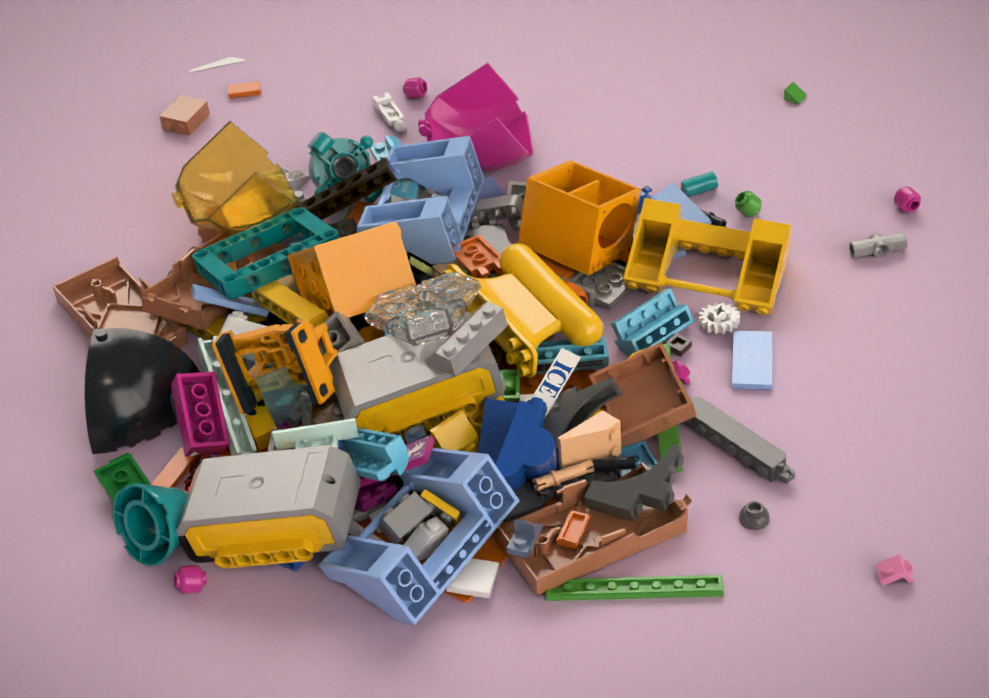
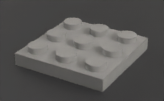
M614 262L590 275L578 271L569 279L595 290L594 303L608 310L631 290L625 286L623 280L626 267Z

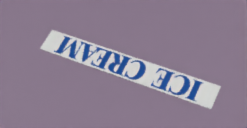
M563 348L559 351L532 398L538 397L543 399L547 404L545 417L581 358Z

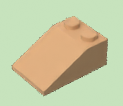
M601 411L558 437L559 470L588 459L594 465L593 459L595 458L603 459L612 458L615 455L616 457L621 454L620 420L605 411Z

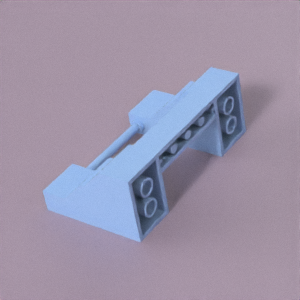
M464 136L393 146L387 159L395 170L396 179L410 178L425 188L435 190L444 196L385 204L393 183L386 185L377 205L366 206L357 225V233L396 221L401 229V238L406 252H410L430 264L456 262L453 249L459 253L460 243L466 234L485 180L471 137Z
M432 448L428 463L404 471L400 475L404 486L358 537L348 535L345 548L331 551L319 564V567L329 580L346 584L394 620L415 625L519 502V499L488 454ZM425 489L460 511L462 520L426 562L421 565L408 546L368 538L382 523V515L389 508L392 507L394 509L404 495L410 491L423 492Z

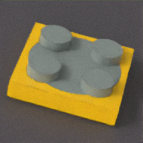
M424 489L420 497L431 508L430 516L440 518L449 529L455 528L461 521L460 511Z

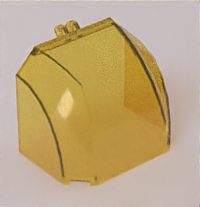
M231 121L183 166L175 185L177 191L172 192L175 206L179 209H185L191 224L205 230L225 234L239 233L294 209L300 202L280 165H274L266 156L268 152Z

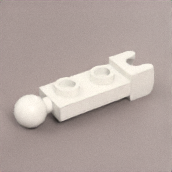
M385 92L384 98L374 96V107L380 112L387 124L394 126L397 132H403L407 126L404 116L393 102L390 94Z

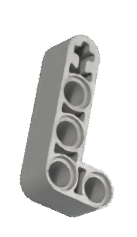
M517 194L479 199L476 202L472 217L477 216L479 223L488 222L487 214L494 213L496 220L507 219L513 230L520 231L524 200Z

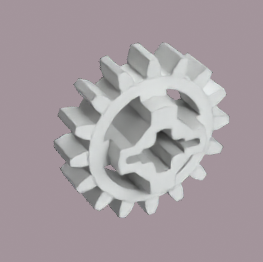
M723 302L721 304L714 303V306L707 305V309L702 308V312H699V325L702 326L703 330L707 329L708 333L714 331L715 334L721 332L725 334V331L732 332V328L737 329L738 324H740V311H737V307L732 308V304L725 306Z

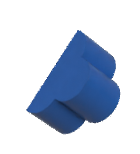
M521 400L495 464L513 491L519 489L526 479L532 480L533 478L549 474V471L556 470L558 466V455L553 436L549 431L540 427L538 415L534 407Z

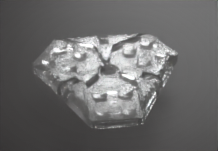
M459 272L443 274L442 276L421 281V284L415 286L410 284L409 286L397 288L396 290L387 291L379 295L364 315L366 323L386 333L391 331L392 336L413 346L421 345L450 336L465 314L464 309H468L481 289V285L478 280Z

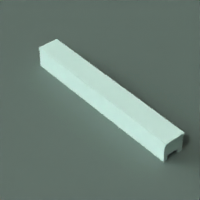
M213 336L212 340L206 341L198 338L196 352L203 372H215L231 455L256 453L257 449L245 415L239 412L211 345L217 336Z

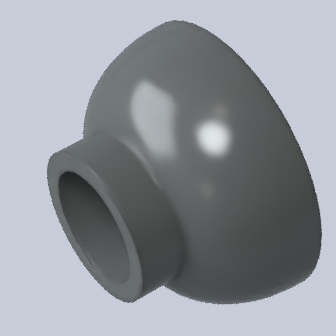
M758 501L748 502L739 513L740 524L750 530L763 529L770 521L767 509Z

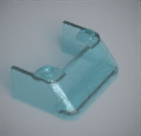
M253 353L245 354L251 369L255 365L256 359ZM268 363L266 368L274 367L275 365ZM286 366L255 378L276 426L285 422L299 398L297 393L301 392L297 382H292Z

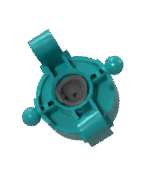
M318 132L307 145L311 150L309 152L311 155L309 174L317 188L315 195L371 165L369 153L366 149L372 147V137L364 135L359 143L347 138L332 139L326 133ZM383 188L363 199L368 203H374L382 194Z

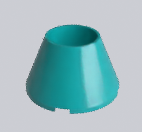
M134 483L127 485L117 493L113 504L115 529L117 535H122L126 543L124 546L126 551L139 563L146 566H156L165 562L186 537L185 535L178 536L176 531L187 494L181 489Z

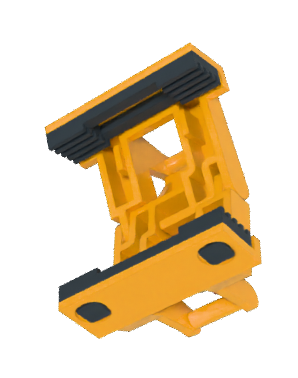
M308 319L296 321L294 324H282L281 326L276 324L234 335L232 330L221 332L211 345L240 414L252 412L260 400L258 392L284 387L286 384L307 385L306 390L312 405L323 404L335 392L332 383L333 376L329 365L338 355V352L333 348L326 323L314 328L313 324H309ZM320 337L326 349V353L323 356L318 346L321 342ZM253 353L256 363L247 371L241 355ZM268 363L275 365L274 367L266 368Z

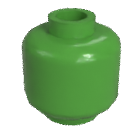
M751 191L741 192L737 195L735 207L746 217L757 215L761 210V199Z

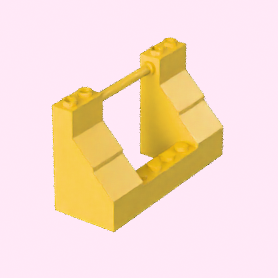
M644 198L623 278L624 284L629 289L637 290L639 288L649 293L661 292L662 287L667 285L728 297L734 300V307H737L738 310L756 311L760 315L772 314L776 294L786 270L790 253L791 225L754 218L751 232L683 220L680 204ZM678 246L685 250L696 249L702 253L712 252L722 257L728 255L738 260H744L737 289H733V291L670 279L665 275L678 250Z

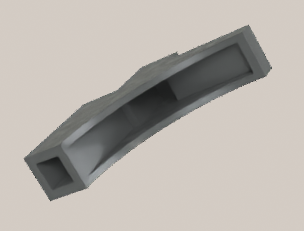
M613 377L581 390L575 386L560 392L558 395L559 411L547 415L544 421V429L553 436L558 463V437L585 422L603 405L622 395V389Z
M672 444L665 456L656 465L638 476L614 482L593 480L584 496L588 508L632 522L642 512L643 505L666 512L669 504L673 503L675 497L671 485L675 481V474L678 468H681L684 462L680 446Z

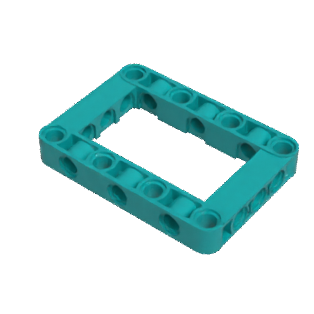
M299 207L198 250L192 257L197 272L227 298L234 299L293 273L287 255L339 239L340 237L337 230L305 208ZM301 233L306 238V240L236 271H233L226 265L246 257L257 250L280 242L293 234Z

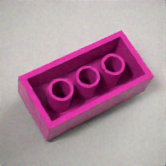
M215 372L176 374L171 383L184 456L192 457L224 453L230 443Z

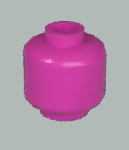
M421 77L409 78L403 85V92L409 99L422 98L428 91L427 83Z
M905 186L896 191L894 203L903 212L910 213L916 211L920 206L921 197L913 188Z
M199 565L180 566L177 572H174L175 589H179L182 594L198 593L202 590L203 584L207 583L206 572L202 571Z

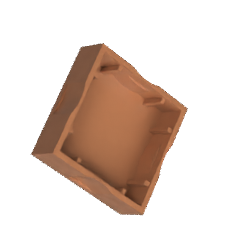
M662 342L636 353L627 360L614 363L589 375L592 384L613 377L622 389L621 396L603 405L606 413L620 420L621 447L641 442L697 416L694 406L683 383L679 380Z

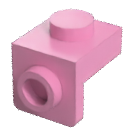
M900 554L875 564L879 581L883 586L903 577L908 583L913 582L911 575L914 572L913 567Z

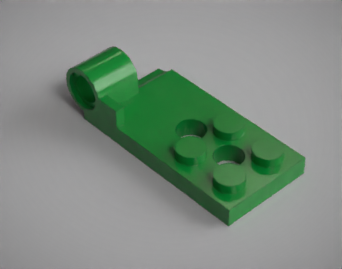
M125 453L94 470L98 482L113 504L117 493L127 485L134 483L151 485L131 453Z

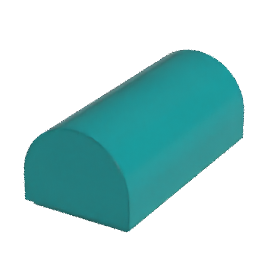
M713 171L681 181V191L687 197L718 188V180Z

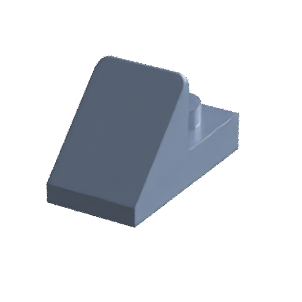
M514 520V534L507 546V554L528 559L543 525L526 520Z

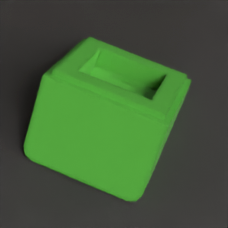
M794 82L784 90V99L795 104H799L807 97V94Z

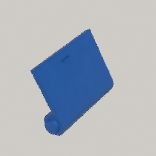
M533 397L527 403L534 407L538 415L540 427L544 428L547 404L543 399ZM486 398L478 453L488 454L494 464H496L519 403Z

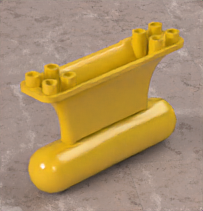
M522 243L511 244L502 251L499 258V267L504 275L486 279L474 278L465 274L456 264L448 265L447 270L443 271L446 284L442 286V291L445 296H452L453 304L456 307L462 306L465 311L473 313L477 308L489 301L503 308L508 326L494 340L507 353L506 360L508 364L517 365V372L521 377L527 376L531 378L536 375L538 363L536 349L549 336L560 332L571 344L589 346L599 342L604 333L603 322L600 317L533 250Z

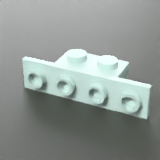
M355 418L272 431L276 450L324 445L338 448V440L359 437Z

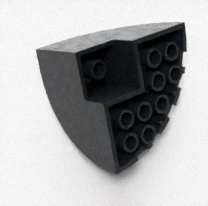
M124 328L93 329L85 369V414L92 454L118 451L117 448L130 445V448L134 447L144 439L149 441L161 435L160 431L168 426L171 428L178 423L171 383L176 374L200 373L196 364L185 352L171 342L147 332Z

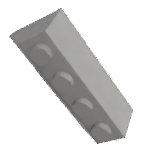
M489 301L481 305L425 359V362L457 377L508 326L503 308Z

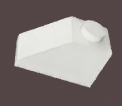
M435 516L419 524L404 546H408L420 562L431 556L449 535V528Z

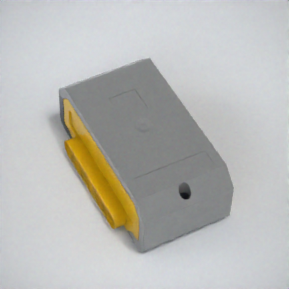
M458 309L339 352L329 365L333 376L332 383L344 420L355 418L357 428L400 435L403 441H405L404 432L412 427L422 424L426 432H429L432 428L460 410L468 418L478 412L479 405L485 404L486 398L495 399L500 395L503 396L505 389L498 365L489 345L457 377L425 362V359L472 313Z
M331 445L203 459L195 470L176 529L178 540L188 558L193 562H215L221 568L309 561L313 558L314 552L334 551L345 548L361 479L350 455Z

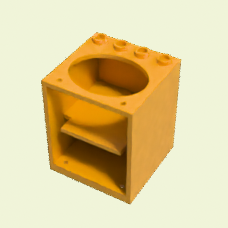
M572 160L527 178L518 243H522L534 252L581 273L590 275L610 265L612 262L618 261L622 256V251L627 252L628 249H631L641 189ZM598 235L615 243L607 248H601L598 242Z
M396 221L287 255L300 296L306 298L312 304L314 303L322 310L324 309L328 317H331L338 311L349 318L419 295L401 238V229Z

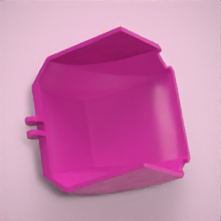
M488 62L437 95L425 112V119H419L418 121L419 133L422 136H427V142L470 136L482 171L499 170L514 165L534 154L528 115L525 111L522 112L516 102L519 100L517 95Z

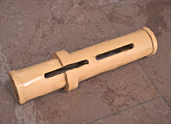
M588 459L558 471L551 470L549 474L533 478L532 483H536L533 487L536 491L550 486L557 487L562 482L594 472V467L590 468L594 465Z

